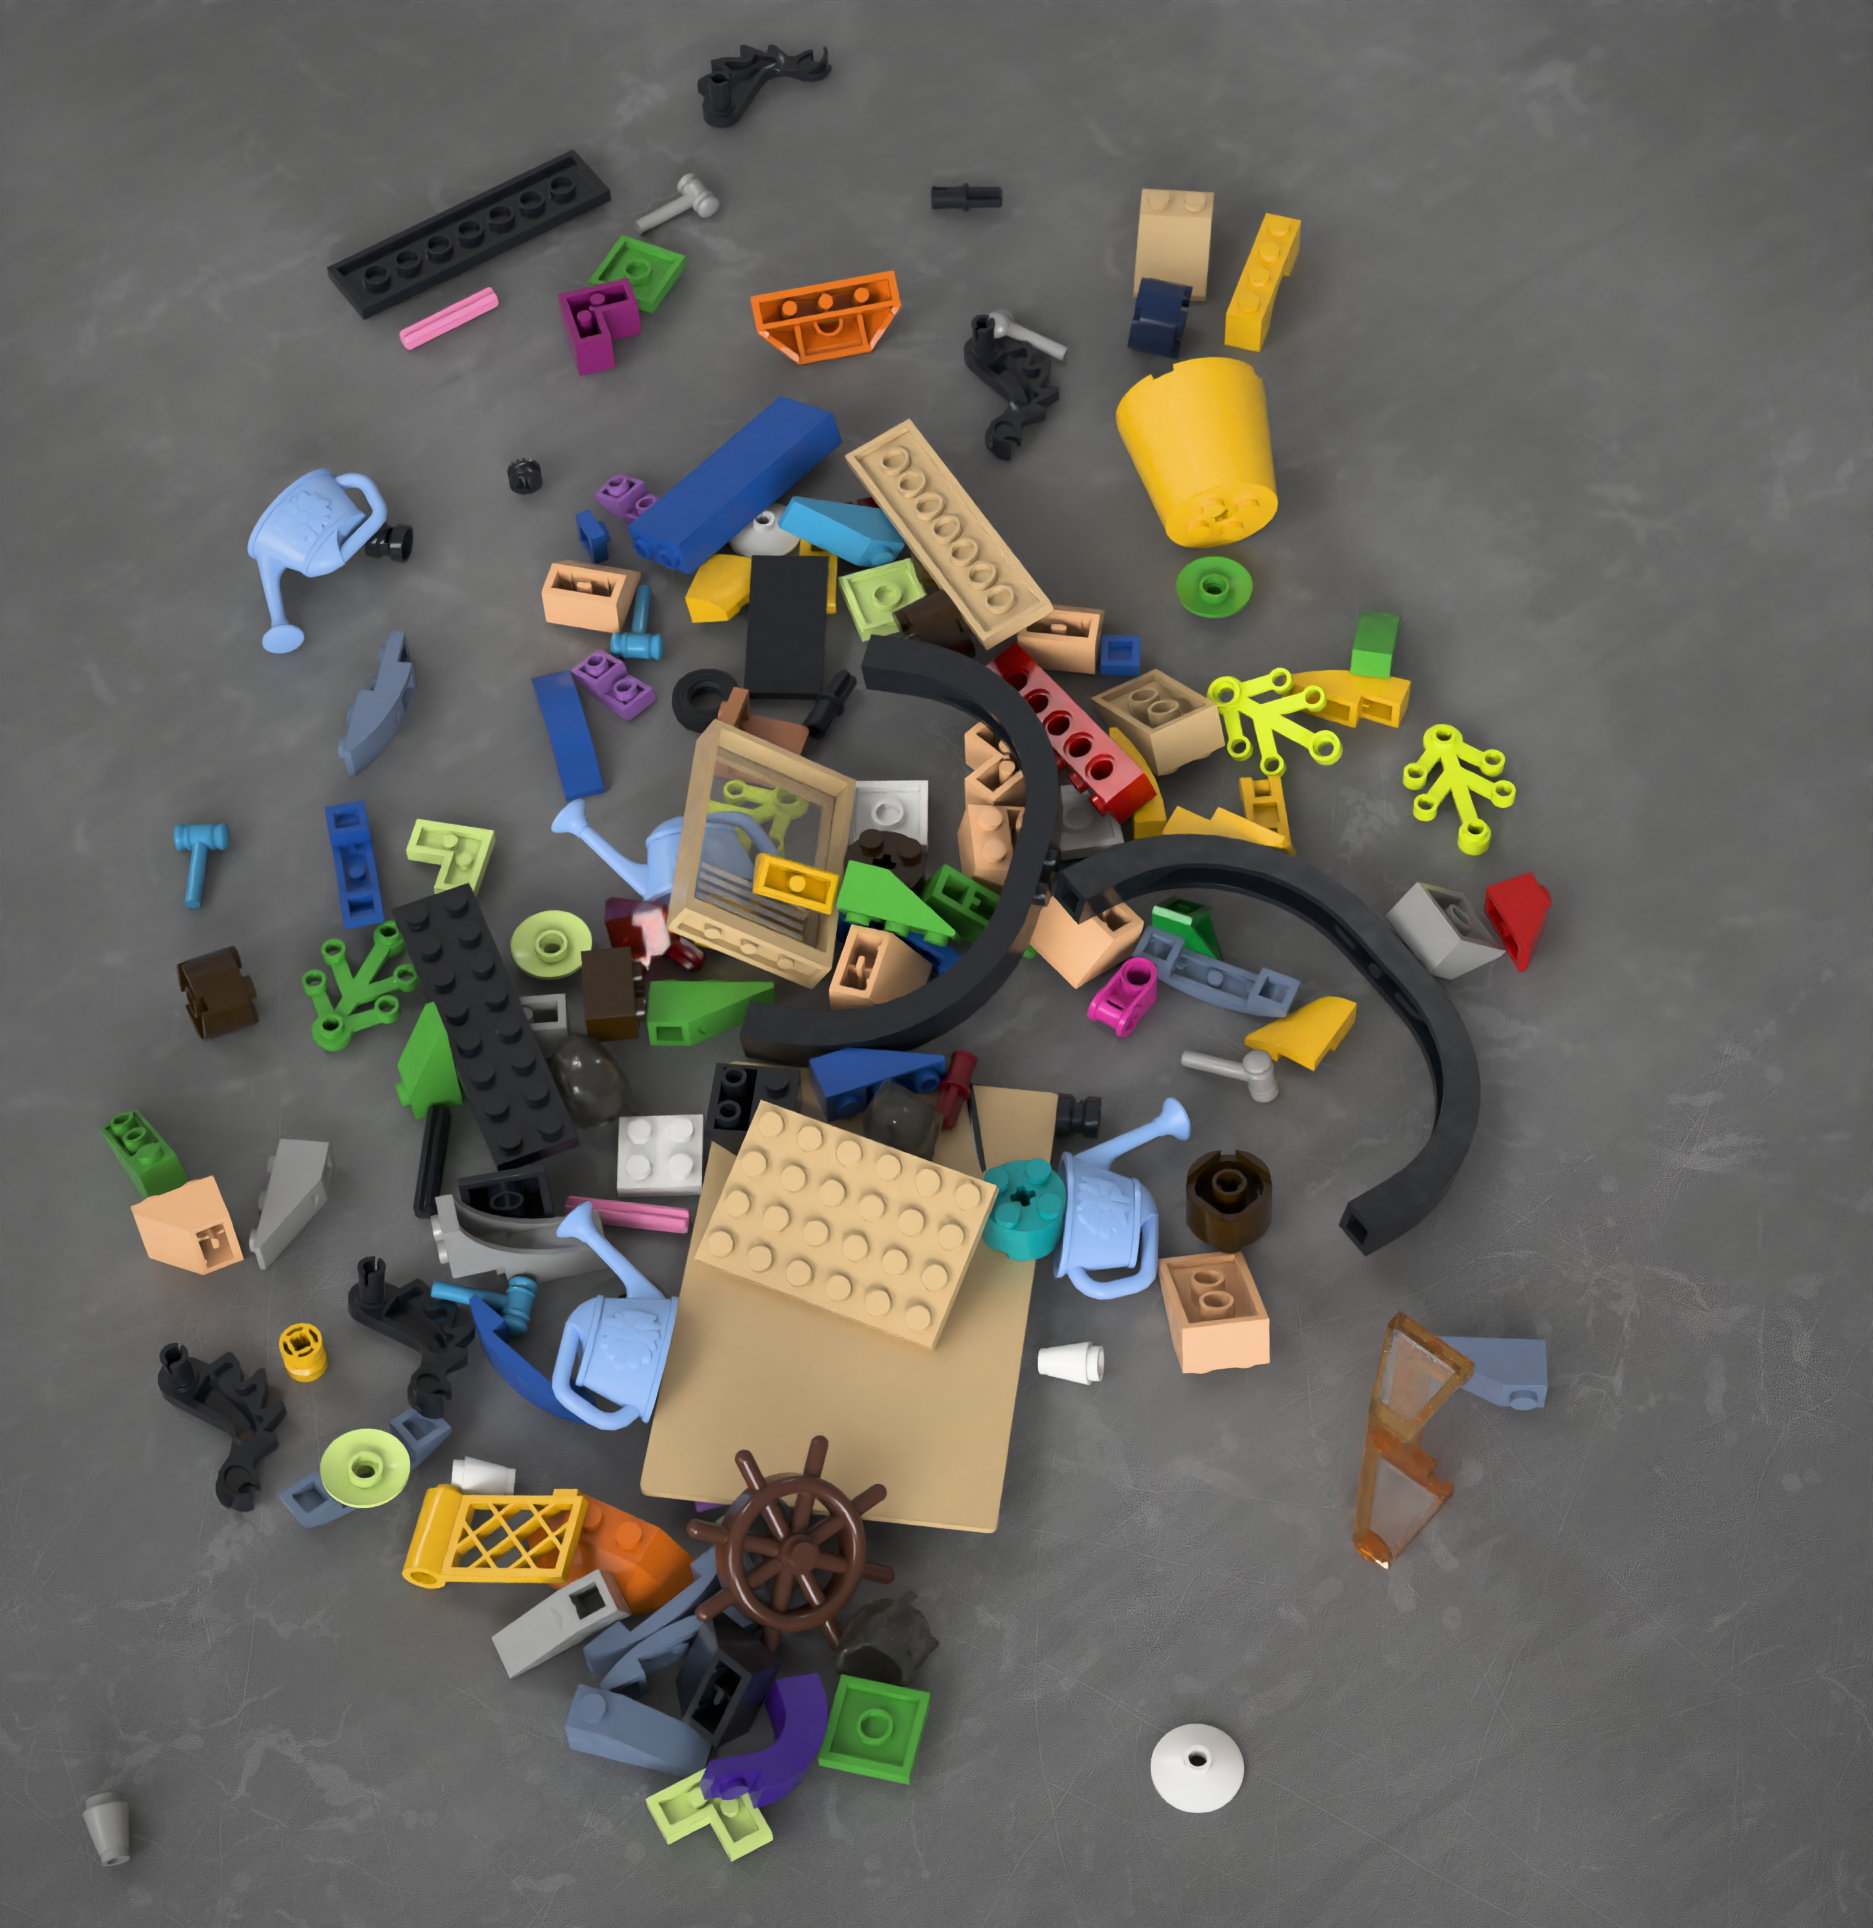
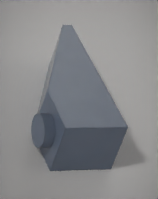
M1413 1335L1410 1365L1498 1406H1511L1517 1410H1530L1535 1407L1544 1408L1548 1389L1546 1339Z
M578 1684L564 1724L570 1749L684 1778L707 1767L714 1747L685 1722L625 1695Z

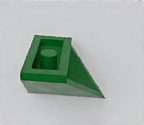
M1172 896L1154 905L1152 926L1186 938L1185 948L1224 962L1210 918L1211 907L1177 896Z

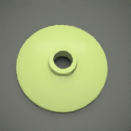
M560 910L539 912L525 919L514 931L510 944L512 958L517 967L527 975L543 980L564 978L578 971L582 967L581 951L592 950L593 946L591 932L586 923L576 915Z
M357 1429L341 1435L325 1450L320 1463L321 1480L326 1491L338 1502L356 1508L375 1507L389 1502L403 1490L410 1476V1458L405 1446L393 1435L377 1429ZM364 1473H370L373 1475L369 1478L359 1477Z

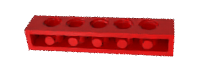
M1016 642L986 665L987 668L1000 675L1013 686L1032 707L1043 724L1051 742L1058 771L1061 772L1066 769L1069 772L1067 778L1081 795L1085 791L1091 795L1088 799L1102 817L1109 813L1120 825L1157 795L1145 772Z

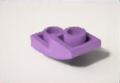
M621 473L610 478L601 489L593 494L599 504L629 525L660 499V497L648 493L644 481Z
M597 649L571 670L572 676L581 686L608 709L628 722L657 700L654 689L651 686L629 675L624 662L601 649Z

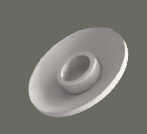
M772 503L728 542L732 550L739 556L752 558V555H790L800 544V538L780 529L777 522L786 506Z
M1187 1724L1177 1727L1161 1738L1152 1754L1151 1777L1156 1790L1170 1805L1186 1812L1205 1813L1223 1807L1234 1798L1243 1781L1244 1762L1238 1746L1231 1737L1213 1726ZM1200 1756L1206 1760V1763L1203 1766L1197 1767L1192 1765L1189 1760L1191 1757Z

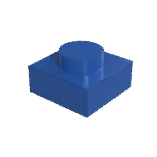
M589 509L576 514L579 541L594 564L608 560L607 543L611 541L605 523L603 521L597 522Z
M1101 635L1100 675L1139 676L1140 636Z

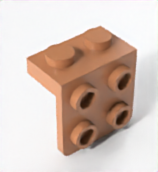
M733 687L728 701H722L718 712L719 721L730 724L735 728L797 755H803L809 740L808 727L752 715L748 689ZM715 762L713 775L715 777L775 789L771 785Z

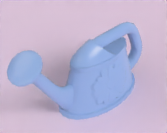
M329 469L313 470L287 487L270 504L254 527L247 549L249 556L257 560L272 621L271 629L264 634L262 639L263 647L267 651L281 654L291 652L297 649L304 641V632L299 627L289 624L285 616L280 590V579L286 568L296 570L309 578L334 572L345 565L386 521L388 513L386 502L377 485L370 477L361 473H347L336 477ZM358 488L363 491L372 508V514L368 519L362 511H359L344 490Z
M579 798L567 804L554 819L551 831L554 833L569 832L578 838L580 837L644 898L642 901L645 912L658 917H668L684 816L669 819L653 830L646 839V848L648 849L647 864H640L622 855L590 826L585 816V800ZM738 812L707 814L694 898L696 892L705 896H715L698 889L697 883L699 882L741 901L749 902V899L699 879V872L761 899L765 897L752 893V890L700 869V864L703 863L753 884L754 867L737 840L734 828L740 829L747 836L759 854L767 853L777 856V852L759 825L749 816Z
M1167 1098L1163 1103L1161 1114L1148 1124L1083 1151L1074 1157L1069 1152L1064 1151L1062 1153L1058 1175L1065 1185L1067 1200L1063 1237L1059 1239L1056 1243V1248L1052 1251L1053 1273L1055 1278H1062L1065 1274H1068L1075 1288L1088 1297L1104 1300L1138 1293L1148 1288L1156 1278L1158 1270L1159 1212L1150 1191L1139 1182V1179L1133 1177L1129 1179L1111 1172L1110 1166L1123 1153L1158 1136L1172 1135L1181 1141H1186L1190 1138L1191 1123L1188 1114L1181 1103L1175 1098ZM1142 1232L1141 1268L1138 1274L1110 1282L1094 1281L1087 1275L1086 1272L1120 1267H1126L1127 1269L1135 1268L1139 1236Z
M586 1201L575 1207L562 1220L557 1228L556 1235L560 1238L575 1237L584 1243L586 1242L624 1283L627 1297L604 1298L603 1295H597V1297L580 1304L571 1313L565 1322L552 1376V1389L556 1399L586 1423L601 1430L614 1431L627 1427L638 1417L646 1424L649 1422L666 1363L679 1298L672 1296L670 1299H666L662 1292L598 1232V1228L592 1220V1203ZM576 1352H578L580 1361L575 1385L588 1388L622 1407V1409L613 1413L604 1412L571 1389L570 1377Z

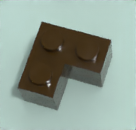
M631 946L581 951L584 1012L589 1043L638 1039L640 1022L646 1021L645 1010H647L645 986H643L641 962L633 963Z

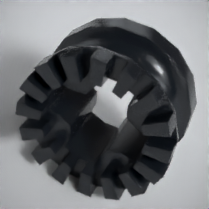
M522 458V461L517 459L516 463L512 462L511 466H508L509 486L513 492L526 495L534 493L541 488L543 483L540 464L536 460L532 461V458H528L526 461L525 458Z

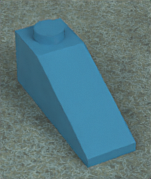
M793 496L777 522L780 529L858 566L874 568L893 563L905 545L901 535L880 508Z

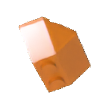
M894 270L750 297L757 334L799 366L871 353L901 308Z
M582 1493V1496L586 1498L589 1504L567 1583L543 1584L559 1590L597 1569L604 1570L614 1575L632 1614L630 1616L659 1610L691 1585L694 1581L690 1564L695 1559L661 1528ZM561 1510L546 1522L553 1532L568 1522L571 1510ZM542 1526L526 1538L530 1550L549 1536ZM554 1547L536 1561L535 1564L538 1568L555 1569L560 1553L559 1549Z

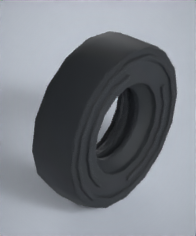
M699 669L683 676L675 685L672 694V709L677 721L688 730L703 733L714 719L718 720L720 705L710 710H700L692 704V700L697 694L714 692L721 696L722 701H728L733 687L739 688L736 680L728 673L718 669Z

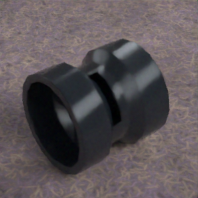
M385 521L381 528L365 543L366 555L374 558L390 556L392 561L406 563L413 546V528L410 525L404 524L388 526Z
M1059 1093L1055 1135L1069 1136L1073 1133L1074 1129H1077V1133H1081L1085 1138L1098 1139L1102 1097L1088 1096L1085 1100L1080 1099L1079 1103H1076V1098L1072 1094Z

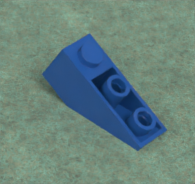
M848 1047L809 1060L811 1087L828 1123L841 1118H851L860 1112L878 1106L892 1105L900 1099L919 1093L932 1092L937 1089L939 1082L945 1079L946 1076L945 1058L943 1055Z

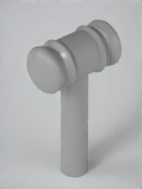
M689 173L684 175L677 184V190L682 194L681 197L636 220L634 225L637 231L643 234L691 207L698 212L700 217L707 218L716 213L719 208V200L714 196L713 192L706 188L703 181L696 174Z
M999 309L988 314L989 319L994 318L995 338L1007 335L1020 342L1027 341L1031 347L1063 361L1068 347L1016 324L1013 315L1008 310Z
M1185 1050L1182 1055V1066L1247 1081L1251 1097L1257 1102H1269L1276 1098L1279 1093L1278 1080L1274 1075L1272 1058L1264 1050L1249 1052L1244 1057L1243 1063L1190 1050Z

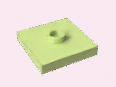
M911 558L838 577L839 588L862 642L870 640L871 634L886 636L900 632L892 617V612L927 595Z

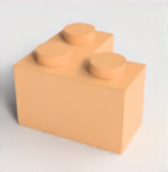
M977 723L964 734L965 763L975 770L965 778L966 807L967 804L1023 807L1026 803V783L1018 763L1009 749L983 723Z

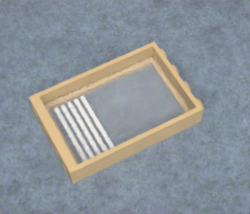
M714 719L696 740L666 929L799 985L813 989L832 969L839 916L836 904L844 878V857L848 847L856 780L735 728L730 724ZM767 853L839 874L840 879L831 915L752 893L757 854Z

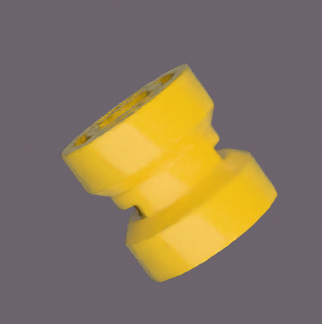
M309 1323L294 1324L284 1330L279 1339V1348L287 1373L292 1379L299 1382L317 1380L325 1373L329 1363L321 1332Z

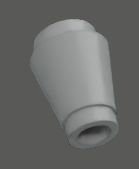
M106 1792L88 1798L85 1801L86 1811L82 1813V1816L101 1858L102 1865L114 1866L130 1859L129 1803L123 1801L121 1792Z

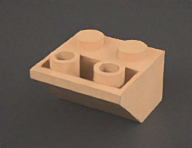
M573 560L552 563L541 592L546 622L609 633H621L639 584L641 573L639 571Z
M1052 604L1054 612L1018 632L1017 644L1042 669L1095 674L1105 610Z
M967 804L957 832L962 874L1001 896L1019 836L1025 807ZM1054 872L1051 873L1050 879L1053 878Z
M1052 896L1048 906L1043 907L1040 911L1029 944L1077 989L1133 955L1140 941L1144 921L1123 902L1078 925L1055 897Z
M852 924L829 988L830 1011L873 1006L915 991L928 984L933 969L932 964L893 933Z
M213 1175L189 1181L183 1187L162 1195L150 1196L141 1203L131 1206L147 1254L151 1259L201 1275L244 1260L230 1215Z

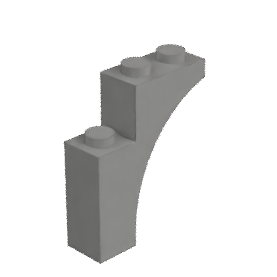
M453 1194L435 1197L438 1214L430 1216L440 1262L441 1264H450L453 1279L496 1270L497 1275L506 1273L507 1281L515 1276H524L532 1279L537 1284L609 1268L586 1242L584 1243L575 1237H557V1228L566 1216L537 1219L503 1217L474 1209L460 1201ZM599 1209L593 1210L592 1220L594 1225L598 1228V1232L605 1237Z

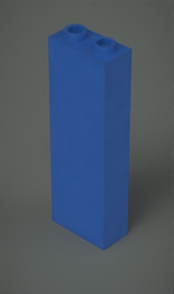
M783 396L777 398L627 526L633 539L632 545L635 552L642 559L651 560L669 569H675L691 575L843 443L832 412Z

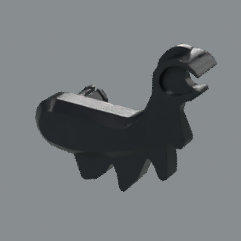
M744 44L740 46V57H724L711 60L712 73L703 76L697 82L698 93L705 97L702 104L704 120L707 124L716 128H726L736 124L762 86L772 78L789 76L804 82L825 79L832 69V65L828 63L827 48H823L824 55L819 62L812 61L814 59L812 49L796 56H788L775 45H769L767 53Z
M981 314L974 317L971 322L972 337L964 345V362L972 372L1009 402V406L1004 414L993 420L990 427L986 430L985 445L1000 460L1010 461V440L1015 441L1018 447L1022 446L1021 429L1025 425L1040 423L1046 420V407L1059 400V387L1045 388L1049 383L1052 361L1050 359L1033 364V349L1029 342L1025 341L1011 346L1006 345L1000 339L995 338L994 318L989 319V315Z
M375 1256L365 1257L359 1261L357 1266L359 1282L348 1293V1312L357 1322L421 1353V1365L411 1376V1381L407 1388L408 1403L411 1408L428 1419L443 1418V1395L447 1400L452 1399V1388L446 1376L468 1365V1350L465 1347L475 1338V1325L469 1322L454 1328L457 1320L456 1302L442 1299L437 1303L431 1304L430 1289L421 1279H416L400 1288L385 1282V1262L379 1258L377 1270H375Z
M178 1343L166 1345L159 1355L163 1366L158 1373V1385L164 1399L170 1404L228 1433L232 1437L229 1456L218 1472L215 1484L216 1495L220 1504L226 1508L231 1509L232 1507L240 1512L254 1510L249 1493H240V1491L246 1486H252L257 1491L261 1490L255 1466L257 1461L279 1447L278 1437L272 1431L287 1414L284 1403L278 1401L265 1408L269 1389L264 1368L258 1369L250 1378L244 1381L239 1360L231 1352H227L211 1364H207L196 1358L189 1357L188 1350L184 1345H181L180 1348Z

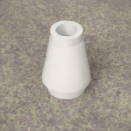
M1092 1341L1040 1348L1038 1354L1039 1374L1091 1385L1092 1381H1101L1104 1373L1103 1347L1093 1346Z
M465 1456V1460L453 1459L451 1485L458 1487L462 1495H513L516 1469Z

